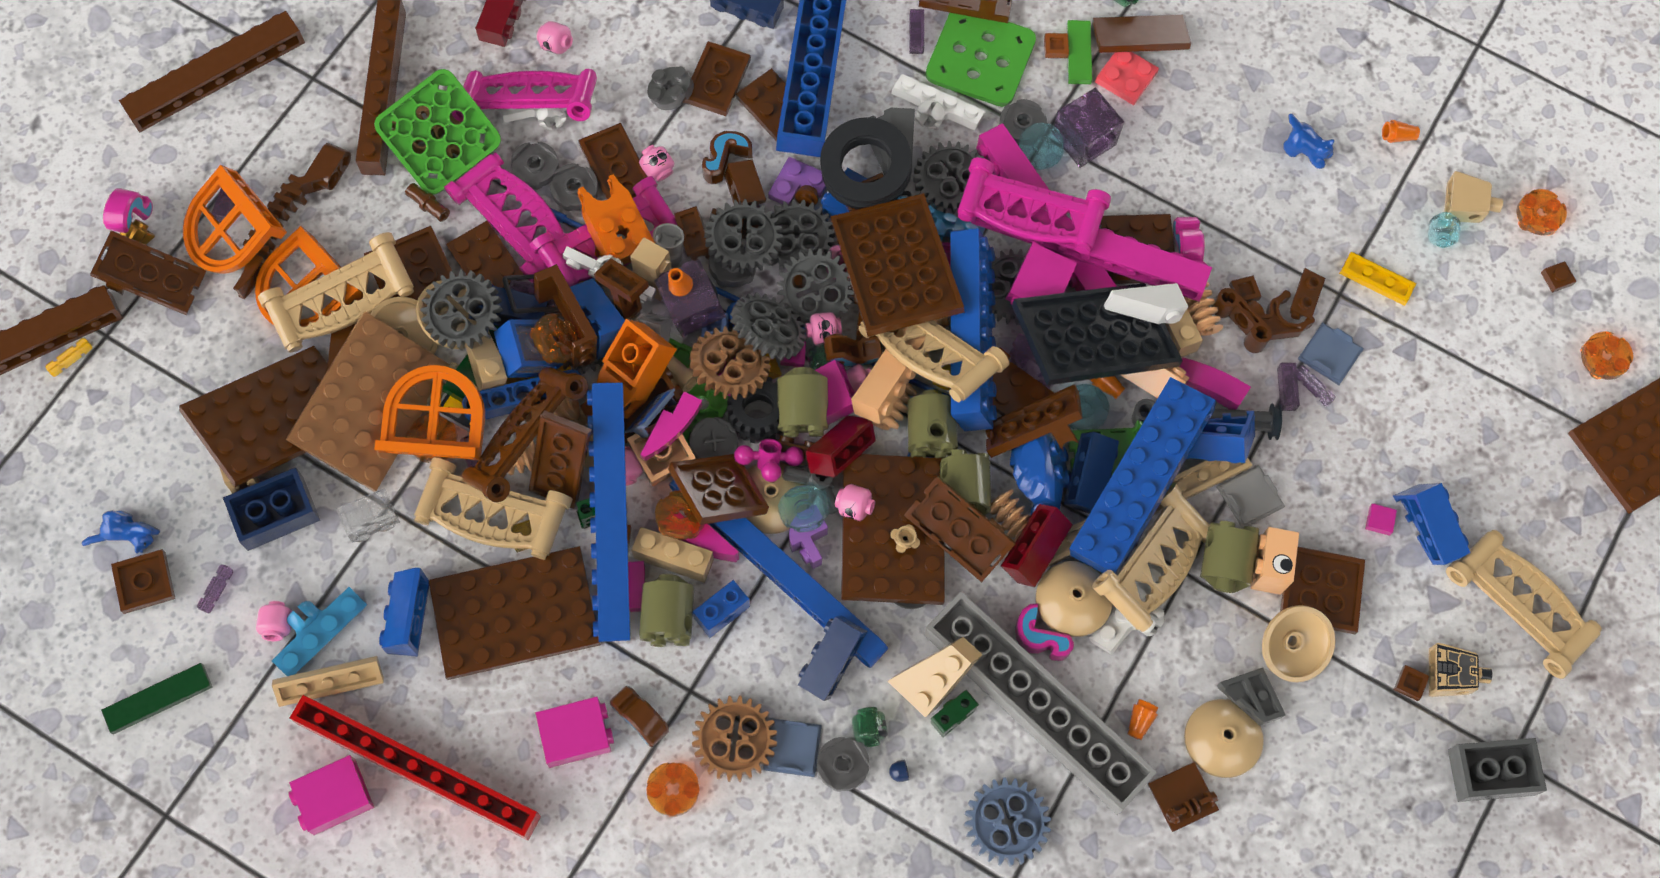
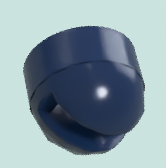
M905 759L894 762L889 768L891 778L897 782L909 781Z

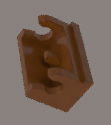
M753 159L728 163L724 177L733 204L734 200H737L739 205H742L744 199H746L748 205L751 206L756 201V208H760L759 204L765 203L766 197Z
M697 206L674 213L677 226L684 233L683 245L687 257L690 256L691 260L695 263L698 262L699 256H705L709 260L710 255L708 252L710 247H705L706 238H704L706 229Z

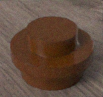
M803 185L796 191L795 199L799 204H801L802 200H805V206L807 207L812 202L815 206L819 200L818 191L810 185Z

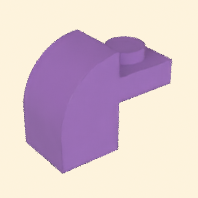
M817 506L799 514L793 520L789 530V545L792 553L801 548L802 550L799 553L805 564L810 563L812 569L822 565V556L816 548L814 541L828 535V526Z

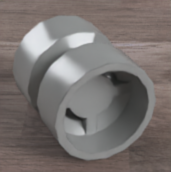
M670 223L657 226L653 231V240L655 244L669 251L671 268H674L682 261L683 230L679 226Z

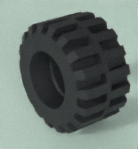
M768 377L767 381L763 383L762 389L757 388L754 395L748 391L746 398L740 393L737 395L736 400H734L732 394L728 396L727 411L729 422L737 434L740 433L741 439L746 440L748 437L750 438V443H755L756 440L776 439V433L779 435L783 433L778 430L777 381L772 383V378ZM764 401L772 406L773 411L764 418H753L747 415L744 409L751 402Z

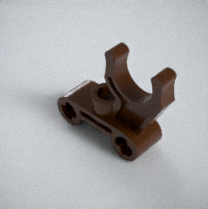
M1231 288L1221 289L1214 299L1215 303L1211 305V307H1217L1218 312L1214 315L1220 316V318L1230 317L1245 333L1244 346L1252 353L1261 352L1270 340L1299 337L1303 331L1310 328L1315 322V318L1312 317L1311 320L1306 318L1304 322L1293 324L1287 322L1281 316L1279 306L1286 303L1291 297V293L1288 290H1284L1281 295L1270 301L1266 314L1263 307L1257 301L1251 300L1246 303Z

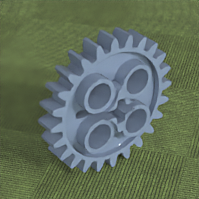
M1006 778L1002 779L1001 785H998L994 779L991 782V789L986 784L982 786L984 794L978 791L974 793L978 801L969 800L968 805L973 810L965 811L964 815L970 817L971 820L966 821L964 826L971 827L972 830L966 834V837H975L976 840H974L971 847L980 845L981 849L978 855L981 856L985 852L989 853L988 862L997 857L999 866H1001L1004 859H1007L1009 867L1013 866L1014 859H1017L1019 864L1022 865L1024 863V855L1032 860L1034 858L1032 850L1038 853L1042 851L1038 842L1046 844L1048 841L1042 834L1051 832L1049 827L1044 826L1045 823L1051 821V817L1044 816L1049 807L1040 806L1044 797L1037 799L1034 797L1036 788L1028 792L1026 790L1027 782L1018 787L1016 778L1011 785H1008ZM999 799H1001L1004 803V810L1007 819H1013L1014 821L1011 824L1010 828L1015 839L1017 840L1016 845L1012 843L1009 826L1007 824H1002L1005 815L1002 811L1001 806L998 803ZM1018 799L1022 804V810L1013 811L1009 806V800ZM993 807L997 811V818L993 820L988 819L984 815V808ZM1020 824L1028 825L1031 829V836H1021L1018 832V826ZM996 832L1004 834L1006 844L997 845L993 841V834Z

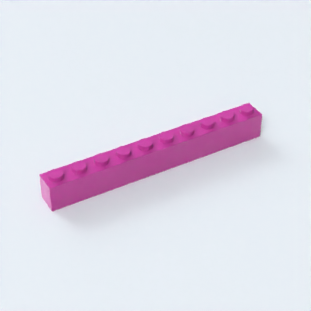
M1003 123L979 135L976 146L979 156H984L985 159L994 164L993 175L1049 190ZM1062 255L1077 263L1068 282V285L1071 288H1075L1076 291L1116 287V284L1105 269Z
M996 194L987 201L984 207L986 209L994 208L997 212L1003 211L1004 207L1000 194ZM1022 200L1007 211L1011 216L1027 217ZM1045 208L1040 209L1031 216L1033 222L1041 221L1044 225L1051 223L1048 211ZM1064 215L1054 223L1058 229L1065 228L1067 231L1075 229L1072 219L1067 215ZM978 217L972 218L971 221L974 225L1030 244L1034 242L1053 252L1152 286L1177 283L1184 297L1200 302L1212 270L1211 266H1208L1201 260L1193 261L1184 258L1180 253H1170L1161 250L1156 245L1140 243L1133 237H1123L1106 228L1098 230L1093 249L1090 253L1081 254L1075 250L1076 246L1072 243H1047L1029 240L1004 232Z

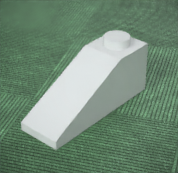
M1175 283L1112 290L1104 307L1106 310L1156 324H1173L1181 320L1188 305L1178 284Z

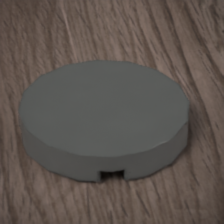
M720 417L705 418L699 421L691 431L689 447L696 459L734 454L739 444L738 434L730 422Z

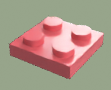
M1115 52L1096 77L1095 83L1130 104L1135 105L1158 73L1159 68L1133 52Z

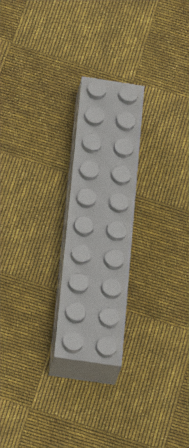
M960 592L925 628L924 636L939 650L964 637L983 654L966 675L1116 815L1124 810L1157 773L1149 763L963 592Z

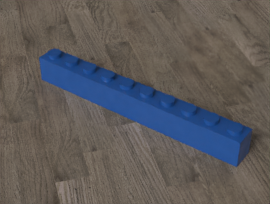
M623 382L592 383V390H587V405L592 406L593 415L588 416V428L593 431V441H589L588 450L589 456H594V466L589 467V482H594L595 492H590V508L595 507V518H590L591 533H596V543H591V559H596L597 569H592V585H597V595H592L593 611H598V621H593V636L599 637V642L630 641Z

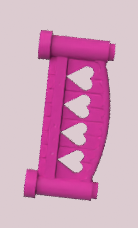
M585 69L580 75L552 71H518L483 76L481 72L474 70L467 75L463 87L480 109L567 108V114L570 118L576 121H585L589 118L592 110L590 102L597 76L592 69ZM559 85H571L563 93H557L554 87ZM491 86L495 88L503 86L494 94H489L486 88ZM512 86H526L517 94H512L509 90ZM534 86H548L539 94H535L531 89ZM452 112V116L456 120L463 122L464 115L462 112Z
M494 152L485 157L455 182L450 181L444 186V189L458 205L468 200L526 261L520 266V270L524 275L537 273L548 268L539 253L535 254L530 246L537 229L545 227L546 232H551L555 240L567 235V233L563 232L556 216L542 197L523 180L501 167L504 164L503 160ZM494 179H499L501 185L507 187L504 193L487 195L491 182ZM509 195H515L516 201L522 203L519 209L502 211L506 198ZM524 211H530L531 217L537 218V223L534 225L517 227L521 214ZM528 279L534 285V279Z
M979 157L971 160L969 166L970 175L957 211L960 220L970 222L972 218L978 217L984 222L1018 237L1047 243L1075 244L1077 252L1081 254L1090 253L1093 249L1104 211L1109 208L1111 196L1107 192L1098 189L1089 190L1085 200L993 175L994 164ZM996 194H1000L1004 210L997 212L994 208L986 209L984 204ZM1020 200H1023L1027 217L1011 216L1007 211ZM1044 206L1047 208L1051 223L1048 225L1042 224L1041 221L1033 222L1031 220V216ZM1067 213H1070L1075 229L1073 231H1067L1065 228L1058 229L1054 223Z
M649 176L638 182L632 189L636 194L633 200L642 218L654 225V229L649 231L653 238V231L657 226L665 223L677 225V222L657 190L658 184L653 176ZM586 224L557 240L554 239L551 232H546L530 243L534 253H539L548 268L556 264L558 265L569 287L593 277L589 276V271L585 269L576 270L565 264L567 260L563 258V253L567 246L598 260L595 256V244L587 230Z

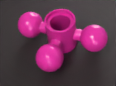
M765 439L760 442L759 451H753L751 447L742 445L735 450L734 457L737 463L741 465H748L753 460H757V467L761 470L762 477L768 482H775L781 476L780 460L786 461L790 466H798L804 460V453L799 447L795 446L788 448L785 452H781L782 445L780 442L774 439Z

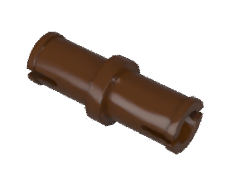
M415 183L410 184L406 188L405 195L419 204V208L422 211L429 212L440 222L448 218L450 210L440 204L433 194L426 193Z

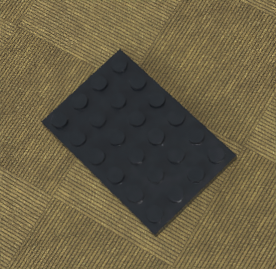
M1145 283L1014 299L1012 303L1013 310L1046 385L1174 368L1181 365L1183 360L1165 323H1152L1106 310L1104 307L1112 290L1147 287Z

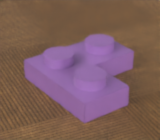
M788 157L768 193V198L782 205L783 201H785L790 206L795 198L796 191L803 185L814 187L818 191L819 198H821L826 189L822 171L792 157Z

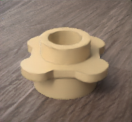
M908 524L899 529H893L891 532V538L896 542V550L900 553L905 552L906 549L911 547L917 548L920 544L915 528L912 525Z

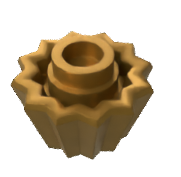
M138 219L131 222L127 233L120 232L121 235L145 245L155 237L153 233L147 230L149 226Z

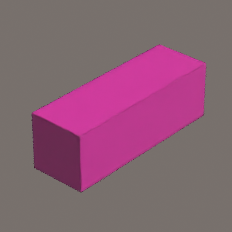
M644 561L628 562L630 612H641L642 587L645 583Z

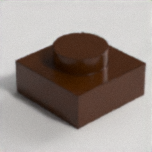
M1565 261L1545 268L1541 272L1552 293L1570 287L1577 282Z
M1254 275L1232 280L1229 284L1230 288L1235 290L1246 303L1251 300L1259 301L1262 297Z
M1405 665L1401 669L1393 690L1419 701L1430 676Z

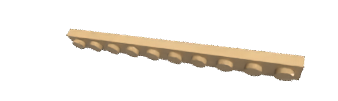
M1248 457L1245 463H1230L1216 460L1204 461L1177 474L1173 483L1175 482L1181 488L1182 495L1188 499L1250 469L1252 464ZM1160 504L1154 515L1162 512L1165 507ZM1086 519L1071 527L1048 567L1071 556L1069 548Z

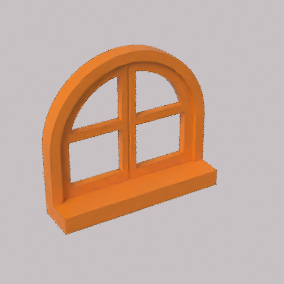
M220 165L194 196L187 209L183 225L184 244L190 258L199 267L219 274L231 273L241 269L254 258L271 236L282 239L287 233L236 170ZM220 187L235 204L221 223L216 220L206 207V204ZM203 212L216 229L200 246L198 223ZM241 213L256 230L255 234L242 249L236 245L226 232ZM223 237L236 254L225 260H213L207 254Z
M302 226L294 231L268 256L261 266L256 279L255 296L257 305L263 316L271 324H273L267 309L261 306L258 296L270 289L276 270L292 287L288 292L290 293L317 280L322 274L327 275L341 268L316 238ZM300 247L316 267L296 284L280 265ZM347 283L345 304L349 305L355 299L357 301L361 300L363 292ZM333 299L323 309V315L329 316L332 311H339L341 303ZM313 311L316 315L301 319L300 325L306 327L310 322H316L319 319L318 313Z
M429 365L408 372L395 383L386 398L380 440H375L374 450L381 453L479 460L482 455L485 425V407L479 390L465 375L446 366ZM428 379H433L430 406L400 404L404 395L414 385ZM443 379L454 383L464 392L469 401L470 409L440 407ZM398 409L430 411L427 439L395 437ZM440 412L471 414L468 442L437 440Z

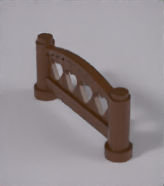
M552 367L543 368L539 373L540 382L505 419L488 443L477 464L463 471L462 477L464 482L481 491L492 502L504 501L510 493V484L504 477L538 434L541 414L544 410L554 413L565 397L572 400H579L584 397L588 390V383L583 376L576 373L567 374ZM546 392V400L543 403L535 405L541 399L542 395H544V393ZM531 412V419L529 420V422L520 425L526 419V416ZM516 432V439L513 443L505 445L510 440L512 434ZM500 452V460L496 464L489 466Z

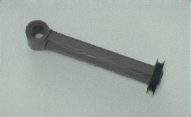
M1142 399L1137 402L1131 418L1133 425H1135L1137 420L1145 421L1146 417L1141 416L1140 412L1145 411L1149 413L1155 401L1152 399ZM1271 403L1269 411H1254L1255 431H1267L1269 440L1272 437L1278 440L1282 428V408L1280 403L1277 407H1274V404ZM1215 409L1210 419L1223 418V413H1231V417L1246 416V411L1251 410Z

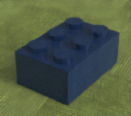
M296 467L223 497L238 540L247 551L320 521L304 477Z

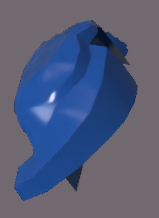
M1050 433L1011 449L1010 466L1014 470L1013 476L1019 490L1033 503L1031 515L1038 504L1057 507L1060 510L1063 487L1068 488L1071 472L1067 469L1066 461L1069 460L1067 449L1063 447L1062 450Z

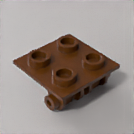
M1195 762L1148 783L1172 832L1219 811L1215 803L1218 801L1217 795L1214 791H1209Z

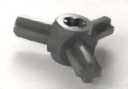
M791 466L784 467L782 477L785 481L804 484V488L811 494L819 496L827 514L831 515L838 512V508L835 507L836 497L832 491L834 488L832 481L835 477L810 473L809 466L807 470Z

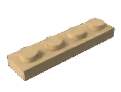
M374 656L272 680V688L278 706L282 707L298 703L302 695L311 699L321 698L381 684L384 682V677L378 657Z

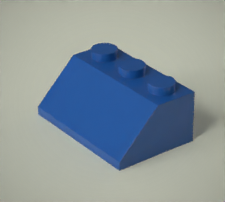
M411 568L395 572L394 579L389 582L388 595L390 596V602L384 609L386 625L385 630L381 631L379 637V644L387 654L418 657L429 592V580L421 568Z

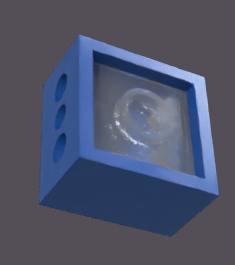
M508 320L494 332L507 378L539 377V373L543 368L552 367L558 369L563 365L551 320Z

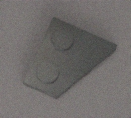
M1264 668L1222 681L1217 685L1221 692L1259 726L1278 720L1286 715Z

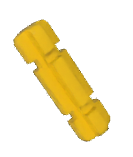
M81 338L76 342L75 347H69L56 357L57 360L55 362L52 360L45 368L53 377H56L63 372L62 368L67 369L82 357V353L87 354L93 347L85 338Z

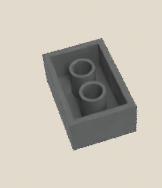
M1536 738L1457 744L1448 749L1458 802L1536 796L1547 791Z

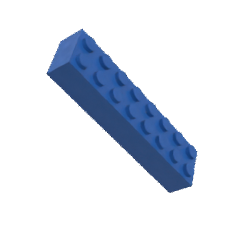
M799 0L777 134L776 151L820 157L827 132L846 0Z
M979 228L950 232L951 271L964 305V313L951 316V333L984 355L992 346L996 347L995 337L992 336V328L996 327L995 315L992 313V306L996 302L994 291H992V283H995V273L992 269V261H995L994 248L990 247L987 237L983 236ZM962 361L951 363V375L956 376L960 373ZM993 376L966 400L956 402L951 397V416L964 432L993 429V420L997 419L996 407L993 405V397H996L997 393Z
M1172 377L1169 378L1070 546L1069 550L1072 557L1101 573L1107 570H1112L1115 574L1119 572L1134 550L1215 410V399Z

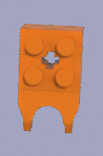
M613 174L608 176L609 179L607 180L611 195L609 199L597 200L584 187L579 188L577 194L582 205V217L600 256L613 255L614 258H619L622 264L625 265L631 262L630 256L643 238L653 243L655 242L630 192ZM617 234L624 235L625 239H623L622 236L618 237Z
M630 319L625 320L602 360L604 365L597 379V383L623 382L624 408L631 403L630 407L624 411V418L628 419L647 401L677 349L645 323Z

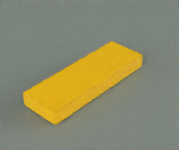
M1350 252L1339 273L1404 306L1417 284L1353 252Z

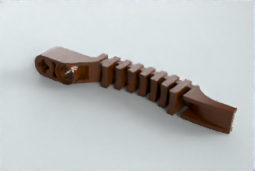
M326 143L304 176L297 177L290 174L288 177L290 183H283L280 187L281 192H276L273 196L275 200L273 202L269 201L267 204L268 210L282 227L284 225L279 219L288 222L290 218L285 210L296 213L298 210L293 201L305 206L308 202L305 199L306 194L323 189H334L350 163L351 153L336 145ZM251 229L248 233L250 238L255 234V229ZM273 236L270 237L271 239H274V240H277V239H278V238L273 237ZM245 239L244 242H243V246H245V244H246L249 240H246V239ZM271 239L245 265L241 277L233 288L239 294V298L245 299L255 288L258 273L263 265L261 263L262 260L267 259L271 254L270 250L274 251L276 247Z

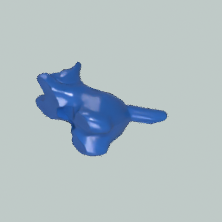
M1289 114L1288 118L1292 131L1288 140L1283 144L1286 154L1290 157H1296L1298 154L1303 153L1308 156L1310 162L1316 168H1324L1326 165L1324 159L1331 158L1334 154V139H1322L1311 125L1300 122L1293 114Z
M107 511L102 515L103 521L100 525V533L84 539L82 546L106 540L130 541L134 545L135 553H143L144 549L154 542L151 535H158L160 530L144 522H134L132 520L133 515L125 511Z

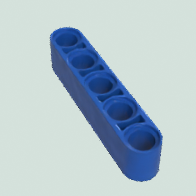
M573 369V370L562 371V372H565V373H567V374H569V373H576V374L581 375L580 372H578L577 370H574V369ZM536 377L479 391L484 402L485 419L510 414L522 401L517 395L521 392L529 393L540 382V378ZM544 393V395H542L541 399L537 402V404H540V401H541L542 399H545V400H546V398H547V394H546V393ZM465 396L462 405L463 408L468 409L470 404ZM496 398L505 400L502 405H495L493 403ZM464 414L471 421V414Z

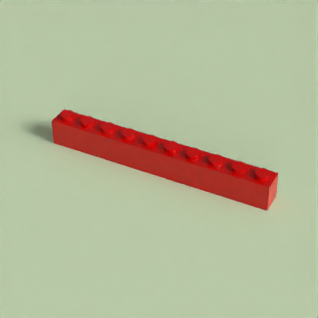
M302 695L289 717L297 725L529 841L541 818L537 811L305 695Z

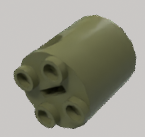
M809 367L793 368L777 379L778 430L784 433V437H798L799 433H809L811 437L824 436V431L829 428L826 418L828 378Z
M926 390L922 392V395H917L908 400V452L911 453V457L945 458L950 456L953 450L958 449L957 422L951 416V396L944 395L939 390Z
M962 449L953 450L951 456L941 459L940 478L984 516L991 511L989 454H967Z
M1220 521V524L1210 523L1200 577L1205 579L1214 590L1220 592L1235 593L1251 586L1260 537L1259 528L1244 526V529L1236 528L1235 523L1229 521Z
M661 574L654 581L643 584L639 630L641 641L651 642L650 645L654 647H665L666 642L674 643L676 646L690 645L694 587L674 574Z

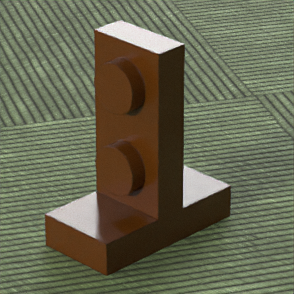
M612 258L594 273L595 280L610 289L615 308L624 320H631L643 309L639 296L649 288L647 280Z

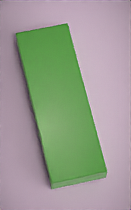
M1068 20V84L1091 85V21Z

